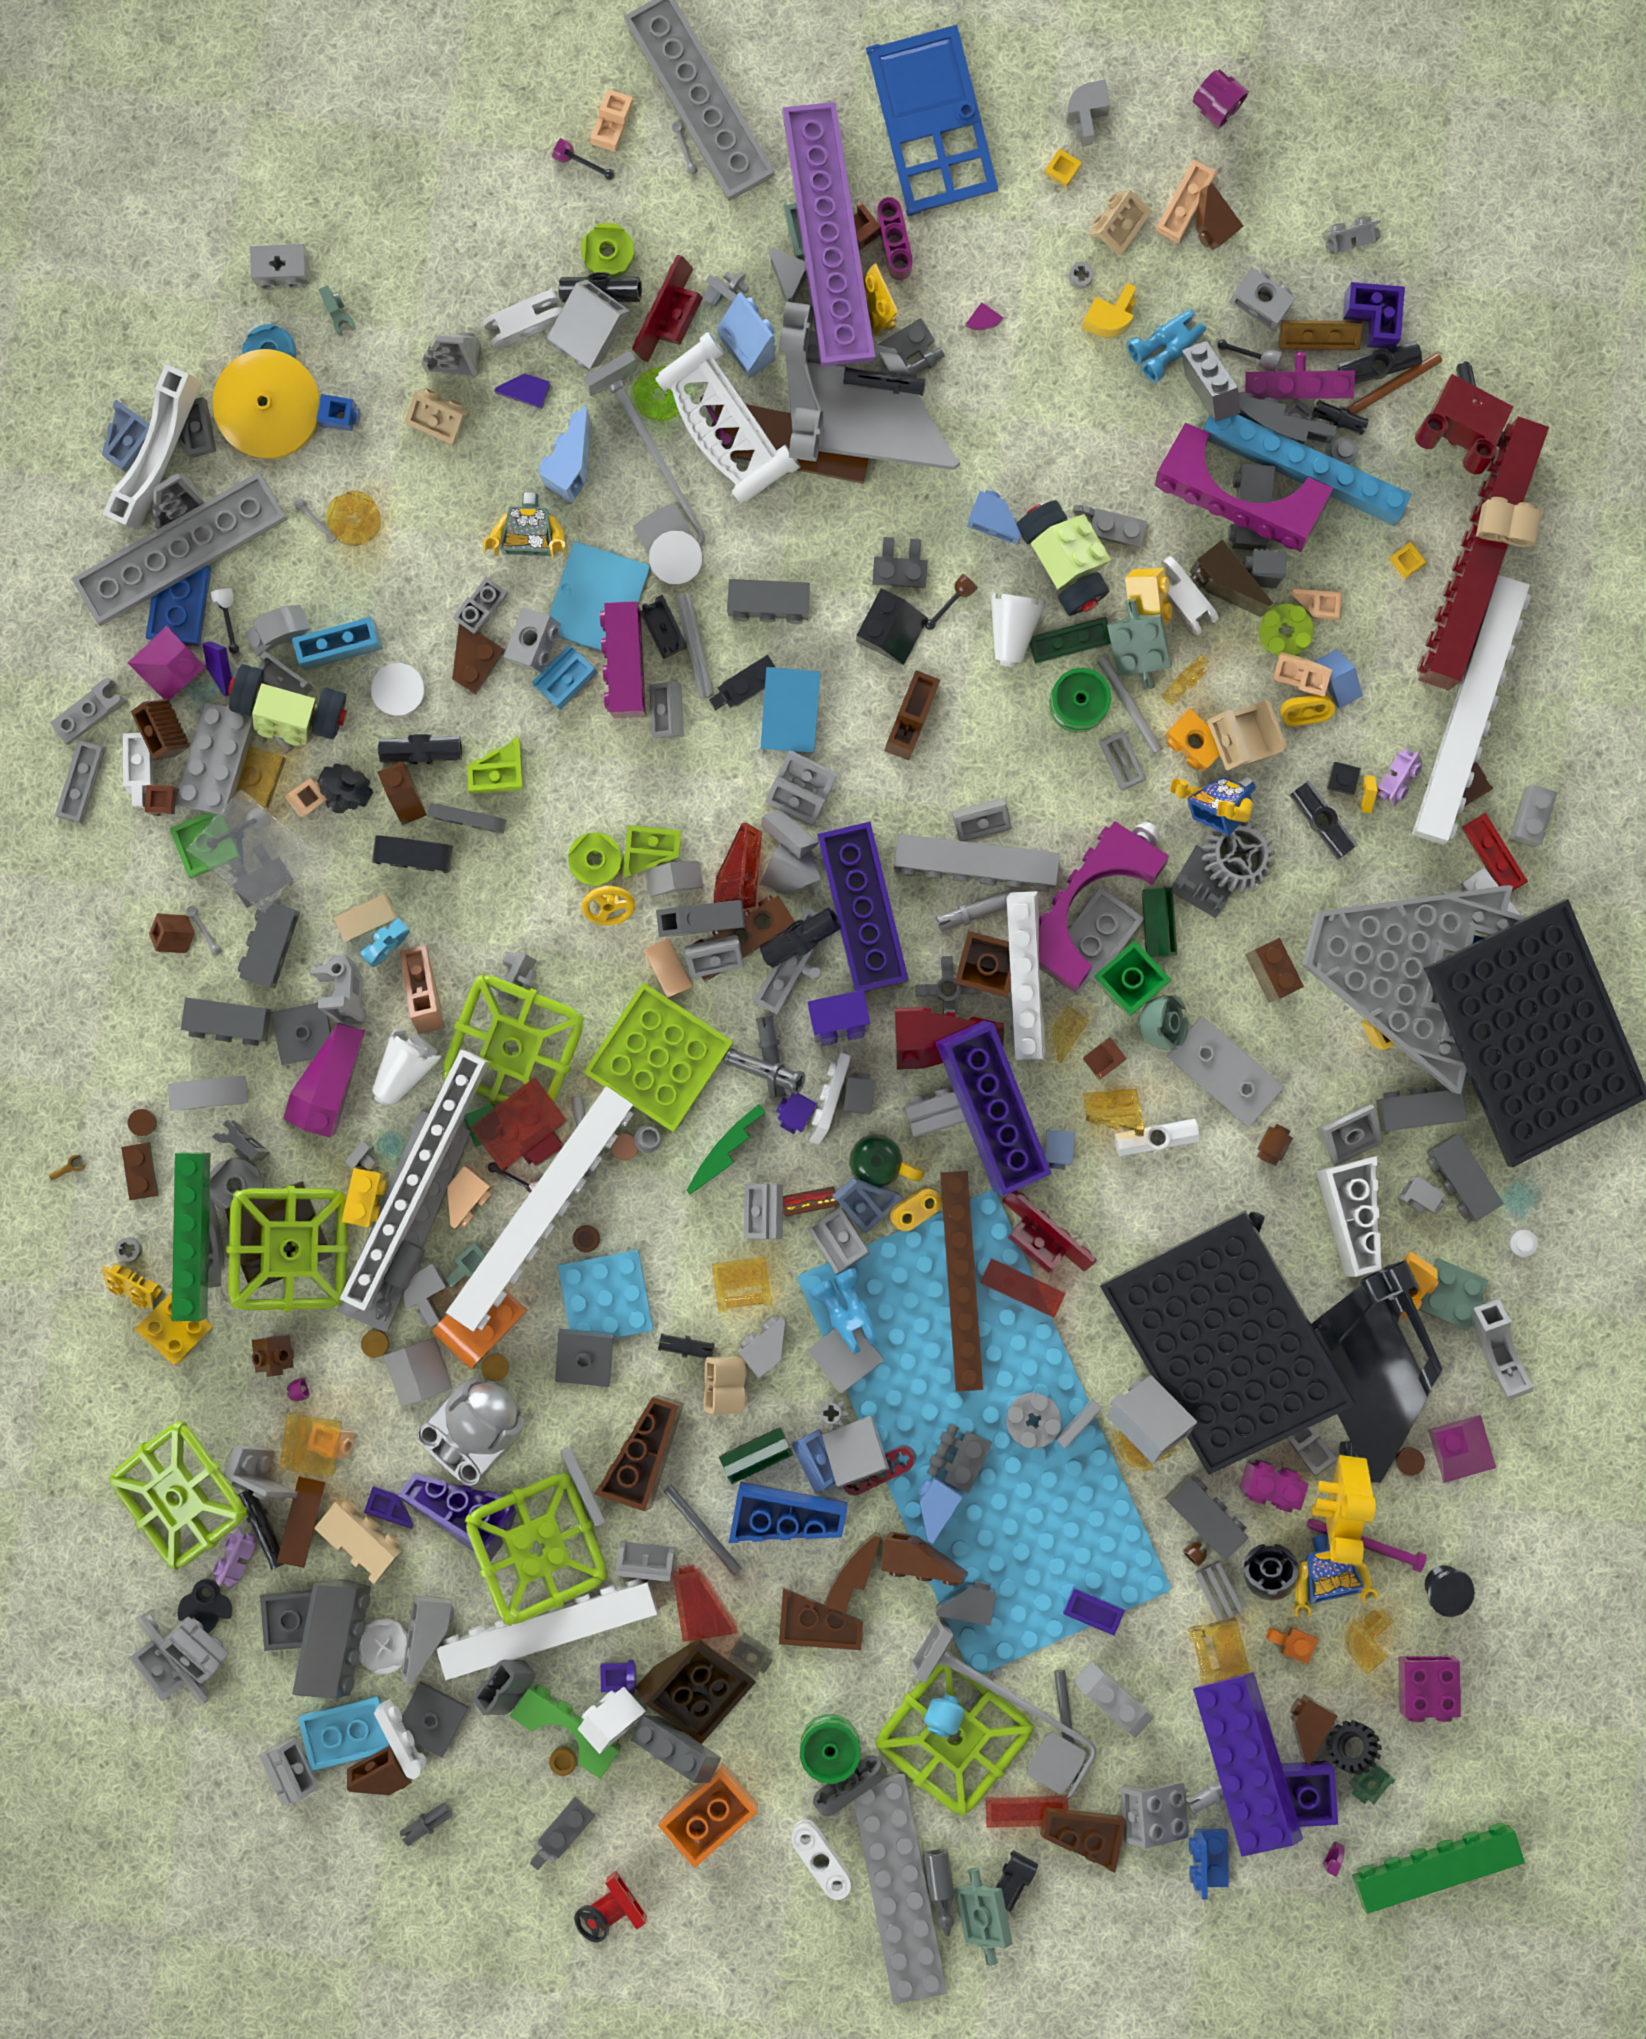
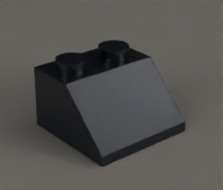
M881 588L856 635V642L904 666L928 617L906 600Z

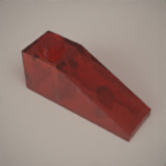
M747 822L741 823L716 876L713 903L742 900L743 909L756 907L762 832Z

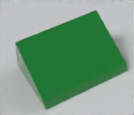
M1135 940L1094 975V978L1113 1003L1130 1017L1172 981Z

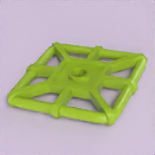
M484 973L478 975L477 980L471 986L460 1019H457L454 1024L456 1029L444 1059L443 1072L441 1074L444 1079L447 1078L457 1058L465 1034L472 1035L484 1040L479 1057L490 1062L489 1068L499 1071L493 1088L479 1084L475 1094L487 1098L490 1103L495 1104L497 1102L529 1116L540 1117L541 1119L548 1117V1113L555 1105L566 1073H570L572 1068L570 1063L583 1030V1021L585 1020L583 1014H579L578 1011L567 1005L537 994L538 991L535 989L527 990ZM490 986L525 1000L518 1019L501 1012ZM481 991L493 1015L488 1032L470 1024ZM533 1004L569 1018L544 1030L526 1023ZM572 1026L560 1061L540 1053L545 1037ZM512 1040L517 1042L516 1045L519 1047V1051L515 1050L513 1054L509 1053V1047L505 1046L506 1042L510 1043ZM536 1062L556 1070L544 1102H542L531 1078ZM506 1075L523 1081L533 1105L500 1092Z
M295 1186L237 1190L232 1195L229 1246H226V1253H229L228 1294L231 1300L229 1304L234 1309L282 1310L283 1312H292L293 1309H328L340 1306L344 1302L340 1297L346 1287V1258L350 1245H347V1223L342 1222L346 1194L342 1190L337 1191L330 1188H295ZM249 1199H285V1221H269ZM296 1199H330L328 1204L311 1221H295ZM242 1206L262 1226L261 1246H241ZM337 1208L336 1245H318V1226ZM291 1241V1245L295 1246L296 1249L290 1253V1257H287L286 1252H283V1248L287 1245V1242ZM318 1252H336L335 1290L317 1272ZM240 1253H261L260 1273L239 1292ZM268 1277H284L282 1299H248ZM294 1277H310L324 1291L328 1298H293Z
M176 1421L167 1426L149 1442H143L139 1445L137 1451L120 1464L109 1477V1483L137 1522L135 1526L138 1530H143L159 1555L168 1564V1567L174 1570L186 1566L207 1549H213L221 1538L236 1528L247 1517V1508L244 1507L241 1499L220 1471V1464L218 1461H213L196 1435L187 1426V1423L183 1421ZM172 1437L171 1465L164 1469L154 1453L156 1449ZM184 1440L205 1468L195 1477L192 1476L183 1463ZM143 1461L154 1476V1479L146 1483L128 1478L125 1474ZM210 1475L230 1505L209 1500L199 1486V1483ZM128 1490L142 1493L154 1510L145 1515ZM175 1492L179 1496L178 1500H175L173 1497L175 1495ZM202 1511H207L229 1517V1519L214 1531L209 1532L197 1515ZM157 1516H159L169 1530L168 1546L151 1523ZM188 1524L199 1542L182 1555L180 1554L181 1528Z
M567 1473L551 1475L522 1489L515 1488L510 1491L509 1495L479 1507L471 1515H467L465 1519L467 1534L481 1568L479 1570L481 1578L484 1577L497 1613L505 1625L519 1624L552 1608L559 1609L564 1606L565 1602L595 1589L602 1581L607 1579L608 1574H606L605 1561L592 1530L594 1527L593 1522L588 1519L576 1485ZM555 1486L545 1514L530 1520L524 1500ZM566 1490L578 1525L560 1533L554 1515L563 1492ZM514 1504L521 1524L505 1531L481 1519ZM478 1528L502 1538L508 1557L491 1564ZM582 1532L595 1569L570 1559L563 1540ZM534 1541L542 1545L540 1555L530 1552V1549L534 1547ZM512 1564L518 1582L507 1607L495 1572ZM567 1566L592 1578L559 1593L551 1573ZM542 1577L549 1598L517 1612L527 1584Z
M938 1664L925 1683L920 1681L911 1693L907 1692L903 1697L905 1701L881 1729L878 1738L875 1739L876 1748H879L880 1752L913 1780L912 1783L916 1787L921 1786L952 1812L959 1813V1816H966V1813L976 1807L998 1778L1002 1779L1006 1774L1004 1770L1028 1742L1031 1732H1034V1727L1025 1714L1008 1700L954 1670L982 1693L970 1711L959 1702L957 1704L964 1710V1716L959 1727L961 1731L959 1736L962 1739L959 1742L957 1740L950 1742L948 1740L949 1737L944 1738L929 1732V1726L927 1725L919 1735L890 1738L891 1734L912 1708H915L925 1717L928 1708L919 1700L943 1670L945 1672L947 1695L954 1697L952 1668L947 1665L941 1666ZM990 1700L1015 1720L1018 1725L989 1728L976 1716ZM1019 1734L996 1764L980 1752L990 1737ZM920 1744L933 1756L924 1768L919 1771L891 1747ZM975 1758L990 1771L965 1801L962 1772ZM940 1761L955 1773L958 1802L927 1778Z

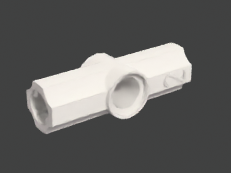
M1195 1118L1114 1133L1118 1157L1200 1142L1198 1125ZM1154 1130H1159L1163 1134V1141L1157 1146L1150 1140V1135Z

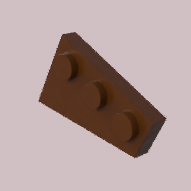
M783 1587L779 1644L861 1650L862 1620L846 1613L826 1608L820 1602Z
M1045 1807L1040 1835L1044 1839L1066 1850L1078 1853L1093 1863L1096 1862L1115 1873L1126 1819L1120 1815Z

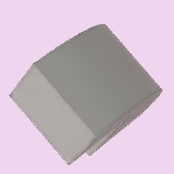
M246 1076L202 1079L168 1084L170 1111L248 1103Z

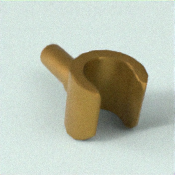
M72 1155L68 1159V1164L49 1174V1178L54 1180L72 1170L82 1171L86 1165L83 1164L78 1168H74L72 1165L73 1160L81 1156Z

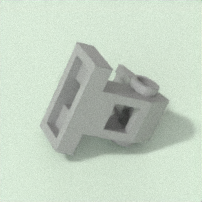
M344 954L331 958L329 962L323 965L322 963L316 964V968L309 972L310 975L315 976L320 982L335 981L334 993L331 997L319 998L318 1009L337 1023H365L366 1012L361 1009L362 976L356 963Z

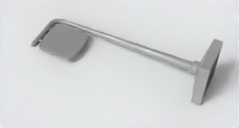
M629 350L584 376V386L590 396L610 389L611 393L616 394L699 534L698 543L701 547L705 538L704 532L624 388L625 383L623 380L636 370V359ZM674 503L652 512L634 526L648 554L653 542L663 533L683 531L694 538L693 533Z
M937 1618L910 1664L915 1678L925 1683L938 1664L941 1666L947 1665L1087 1745L1091 1750V1755L1085 1764L1083 1761L1086 1751L1052 1731L1036 1750L1027 1769L1028 1776L1059 1794H1063L1068 1787H1071L1067 1798L1072 1799L1095 1760L1096 1748L1094 1744L953 1657L951 1652L947 1650L953 1633L948 1623ZM1083 1765L1084 1768L1082 1769L1081 1773L1079 1774L1078 1778L1076 1779L1074 1785H1071L1072 1781L1074 1780V1778L1076 1777L1078 1771L1080 1770L1081 1766Z

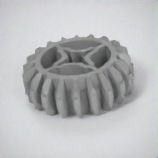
M1249 821L1242 822L1229 836L1212 829L1213 834H1209L1206 837L1209 844L1203 845L1202 849L1209 854L1202 856L1201 860L1209 861V865L1204 867V870L1209 871L1212 869L1214 874L1210 876V880L1218 877L1220 879L1218 887H1223L1228 883V891H1233L1236 887L1239 892L1245 891L1246 887L1252 890L1256 887V883L1260 885L1265 881L1263 876L1267 877L1271 874L1268 867H1272L1275 861L1268 857L1273 856L1275 851L1268 849V846L1272 844L1273 840H1264L1263 837L1266 836L1267 831L1258 833V824H1254L1249 828ZM1240 837L1247 839L1251 842V845L1244 844ZM1225 838L1227 852L1224 857L1220 858V846ZM1244 852H1248V853H1246L1245 855H1243L1242 858H1241V857H1238V858L1234 857V858H1232V859H1229L1230 857H1232L1233 855H1235L1234 853H1236V854L1241 853V854H1242V853H1244ZM1256 853L1257 863L1252 872L1250 858L1252 854ZM1225 866H1233L1237 873H1241V875L1230 872Z

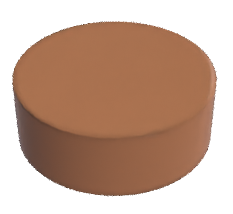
M630 1134L617 1135L618 1138L611 1146L613 1155L622 1161L634 1158L638 1152L634 1144V1136Z

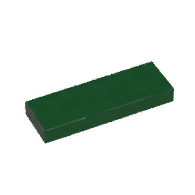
M1103 617L1032 636L1029 645L1034 663L1038 664L1110 645L1107 618Z

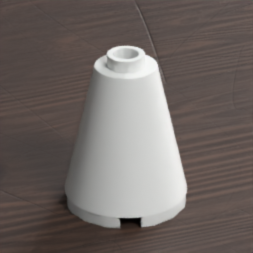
M992 592L995 659L1000 660L999 665L1015 668L1016 663H1022L1045 606V600L1039 599V603L1036 605L1033 598L1002 594L1001 599H998V593Z
M395 1028L391 1033L372 1092L375 1094L374 1099L385 1106L396 1104L441 1058V1055L436 1056L438 1050L433 1045L416 1034L413 1037L404 1035L407 1030L402 1028Z

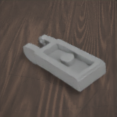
M1074 505V513L1077 515L1084 514L1093 518L1091 526L1099 539L1141 548L1147 521L1098 508L1094 510L1088 506Z

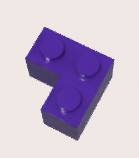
M1358 282L1350 283L1344 297L1343 319L1369 321L1368 348L1390 349L1396 347L1400 342L1405 287Z

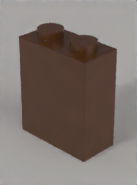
M1280 938L1245 954L1268 1003L1281 999L1304 987Z

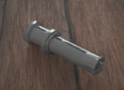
M730 1049L726 1055V1065L764 1078L773 1087L781 1086L789 1089L791 1094L797 1095L804 1086L806 1076L803 1071L795 1072L787 1069L782 1063L773 1065L738 1052L735 1049ZM745 1062H748V1063H750V1064L756 1065V1066H758V1067H760V1068L758 1069V1068L752 1067V1066H750V1065L745 1064Z

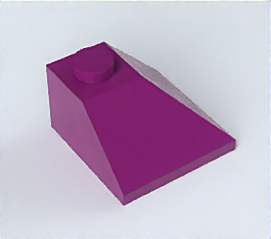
M168 626L159 632L128 662L163 699H171L206 667Z
M1481 1415L1428 1429L1443 1483L1496 1468Z

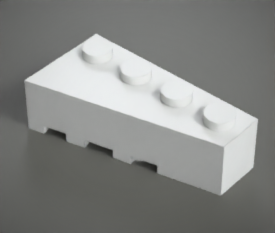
M1377 1156L1366 1157L1316 1171L1345 1277H1357L1381 1270L1380 1233H1378L1379 1208H1377L1378 1180H1376Z

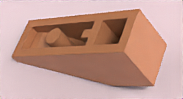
M422 945L400 951L410 1018L418 1034L445 1028L442 1007L427 946Z

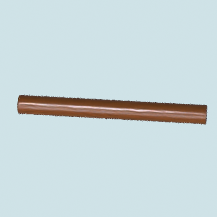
M1433 354L1423 360L1422 365L1410 368L1346 407L1348 412L1353 414L1359 413L1441 363L1442 358L1440 354Z

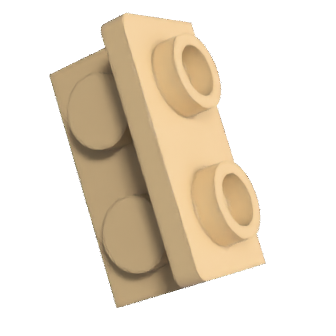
M1131 190L1114 193L1107 202L1109 206L1104 213L1095 218L1092 223L1093 228L1089 232L1092 238L1099 237L1117 255L1123 254L1152 213V210Z
M425 388L415 392L404 423L451 445L456 444L464 418L469 417L470 411L463 408L464 404L453 399L447 401L440 398V394L432 389Z

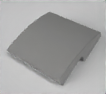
M789 750L765 803L814 825L838 773Z

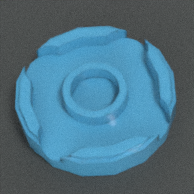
M272 324L260 325L251 330L242 346V354L254 350L269 349L280 351L296 358V346L290 334L286 330Z

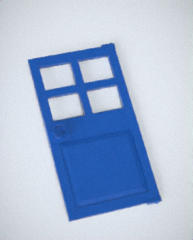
M953 25L887 44H876L867 47L866 53L869 56L904 196L907 216H913L921 213V211L998 191L958 26ZM973 126L978 149L946 157L941 133ZM932 136L938 159L906 168L900 144ZM981 158L986 182L954 190L949 166ZM941 169L946 192L914 201L909 177Z

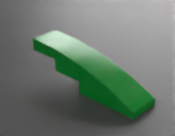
M760 1104L737 1121L717 1142L700 1165L686 1191L689 1195L735 1163L729 1153L750 1138L744 1129L765 1114Z

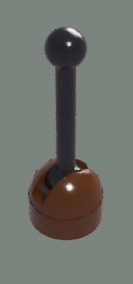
M962 573L955 582L956 593L932 619L925 622L926 629L933 630L936 622L960 596H971L978 589L977 585L965 574Z

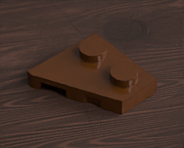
M459 624L452 675L453 681L476 695L505 649L481 633L473 634Z

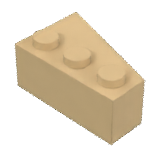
M338 1499L314 1529L338 1551L342 1550L352 1558L350 1563L356 1568L359 1565L363 1566L371 1574L368 1579L375 1584L403 1551L399 1546L401 1542L392 1534L384 1535L379 1531V1524L372 1518L366 1516L364 1519L356 1512L358 1508L351 1501Z

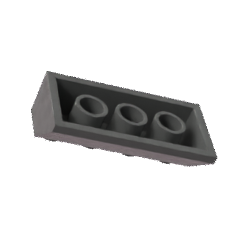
M346 1579L313 1584L292 1692L293 1695L330 1699L350 1696L355 1684L354 1673L356 1664L360 1658L359 1647L361 1637L365 1631L364 1621L366 1610L371 1600V1586Z

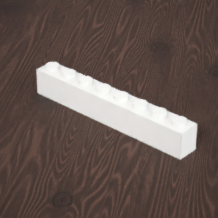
M632 1578L626 1581L627 1586L617 1589L615 1585L606 1586L600 1589V1594L591 1597L589 1593H584L573 1598L574 1602L565 1604L559 1609L552 1608L519 1624L508 1626L503 1624V1620L500 1619L494 1622L495 1627L485 1629L484 1625L468 1630L469 1635L459 1637L458 1633L446 1636L442 1639L443 1643H440L436 1648L445 1680L496 1665L504 1659L513 1660L657 1615L658 1607L650 1580Z

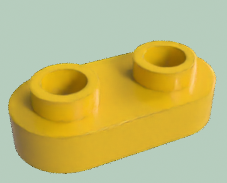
M1325 694V697L1310 695L1285 701L1281 705L1279 713L1284 724L1294 727L1327 721L1333 716L1335 705L1329 695Z
M921 1188L893 1207L890 1213V1220L899 1230L910 1231L939 1211L942 1204L941 1197L931 1188ZM931 1198V1206L925 1207V1201ZM905 1214L910 1215V1219L907 1222L902 1221V1217Z

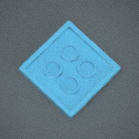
M639 1250L558 1265L570 1330L614 1334V1338L654 1330Z

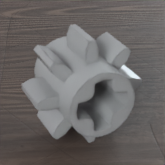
M830 1396V1403L828 1404L821 1400L819 1401L823 1408L821 1411H815L814 1414L821 1415L822 1417L818 1424L819 1426L825 1422L829 1423V1430L832 1431L833 1423L837 1422L840 1426L844 1425L840 1418L841 1416L848 1415V1412L841 1411L840 1407L844 1404V1401L839 1402L837 1405L834 1403L833 1396ZM829 1405H833L834 1410L839 1411V1416L834 1417V1421H829L828 1416H824V1410H828Z

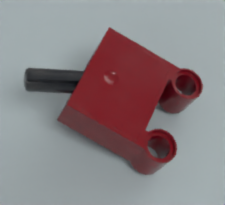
M1464 361L1456 367L1457 376L1451 374L1443 386L1430 414L1426 416L1415 433L1414 438L1416 443L1424 449L1435 448L1442 437L1448 439L1451 445H1459L1467 449L1468 453L1462 462L1463 467L1469 473L1479 475L1485 471L1496 455V444L1514 406L1476 387L1473 368L1468 361Z

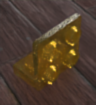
M298 1411L288 1413L279 1469L333 1476L336 1470L342 1421L304 1416V1412Z

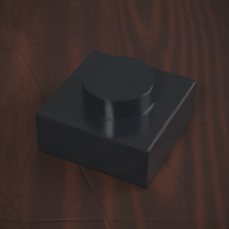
M1333 762L1327 789L1354 795L1361 768Z

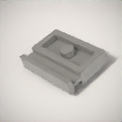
M745 1184L744 1238H783V1184Z
M841 1207L820 1220L817 1225L808 1229L837 1275L871 1254L848 1215Z

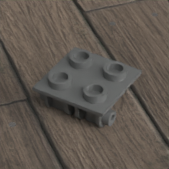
M1196 845L1171 888H1173V894L1210 916L1217 918L1219 912L1225 907L1232 891H1228V883L1223 887H1218V882L1220 881L1218 877L1210 880V876L1214 874L1212 869L1209 871L1204 870V867L1209 865V861L1201 860L1202 856L1209 853ZM1225 866L1230 872L1241 875V873H1237L1233 866Z

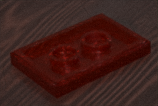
M534 1077L470 1128L500 1169L505 1171L568 1122V1119L538 1079Z

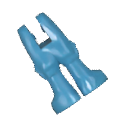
M1192 309L1179 314L1165 325L1159 326L1149 339L1143 341L1138 337H1133L1126 342L1128 353L1135 363L1139 365L1145 361L1141 366V370L1152 382L1157 383L1164 377L1165 366L1170 361L1182 357V350L1191 347L1206 331L1207 328L1203 323L1198 324L1190 331L1185 327L1196 316ZM1166 346L1157 356L1146 360L1159 347Z
M855 1268L846 1270L834 1278V1283L847 1304V1310L841 1306L830 1280L819 1283L809 1290L814 1300L823 1302L828 1308L832 1322L831 1325L837 1329L853 1354L860 1352V1348L852 1331L860 1327L870 1346L877 1343L876 1334L868 1315V1307L858 1298L855 1285L859 1277Z

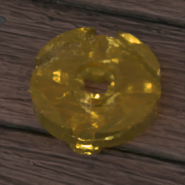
M348 491L339 497L336 496L327 508L326 520L329 530L336 540L345 545H366L379 532L381 526L379 508L374 500L363 492ZM354 512H357L358 518L361 521L350 525V521L346 519L347 515H353Z

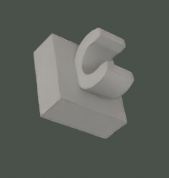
M361 1141L346 1159L345 1163L352 1169L359 1168L362 1164L369 1171H373L379 1164V1161L369 1155L374 1147L367 1141Z

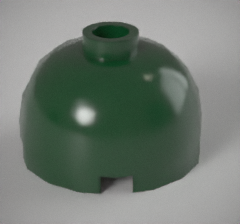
M878 1134L861 1138L854 1144L849 1156V1166L852 1175L856 1179L877 1187L887 1186L896 1180L901 1163L903 1162L898 1145L885 1135Z

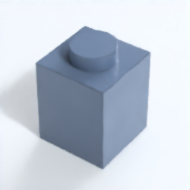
M1046 1130L1044 1155L1049 1163V1168L1065 1170V1165H1072L1075 1132Z

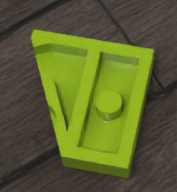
M519 737L513 738L512 742L499 750L496 748L487 753L484 758L477 759L467 765L469 794L523 790L521 741Z
M627 825L623 877H629L679 858L682 830Z

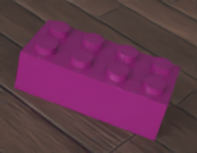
M637 601L604 603L605 611H600V625L603 627V632L606 631V638H601L602 654H604V658H607V665H603V681L609 688V692H604L605 709L611 713L614 719L646 717L641 609Z

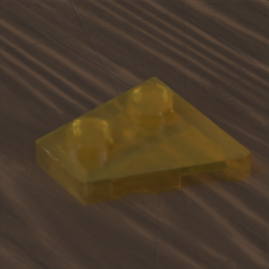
M1137 1089L1083 1093L1086 1121L1095 1124H1105L1109 1128L1116 1130L1124 1127L1134 1130L1136 1136H1144V1125Z

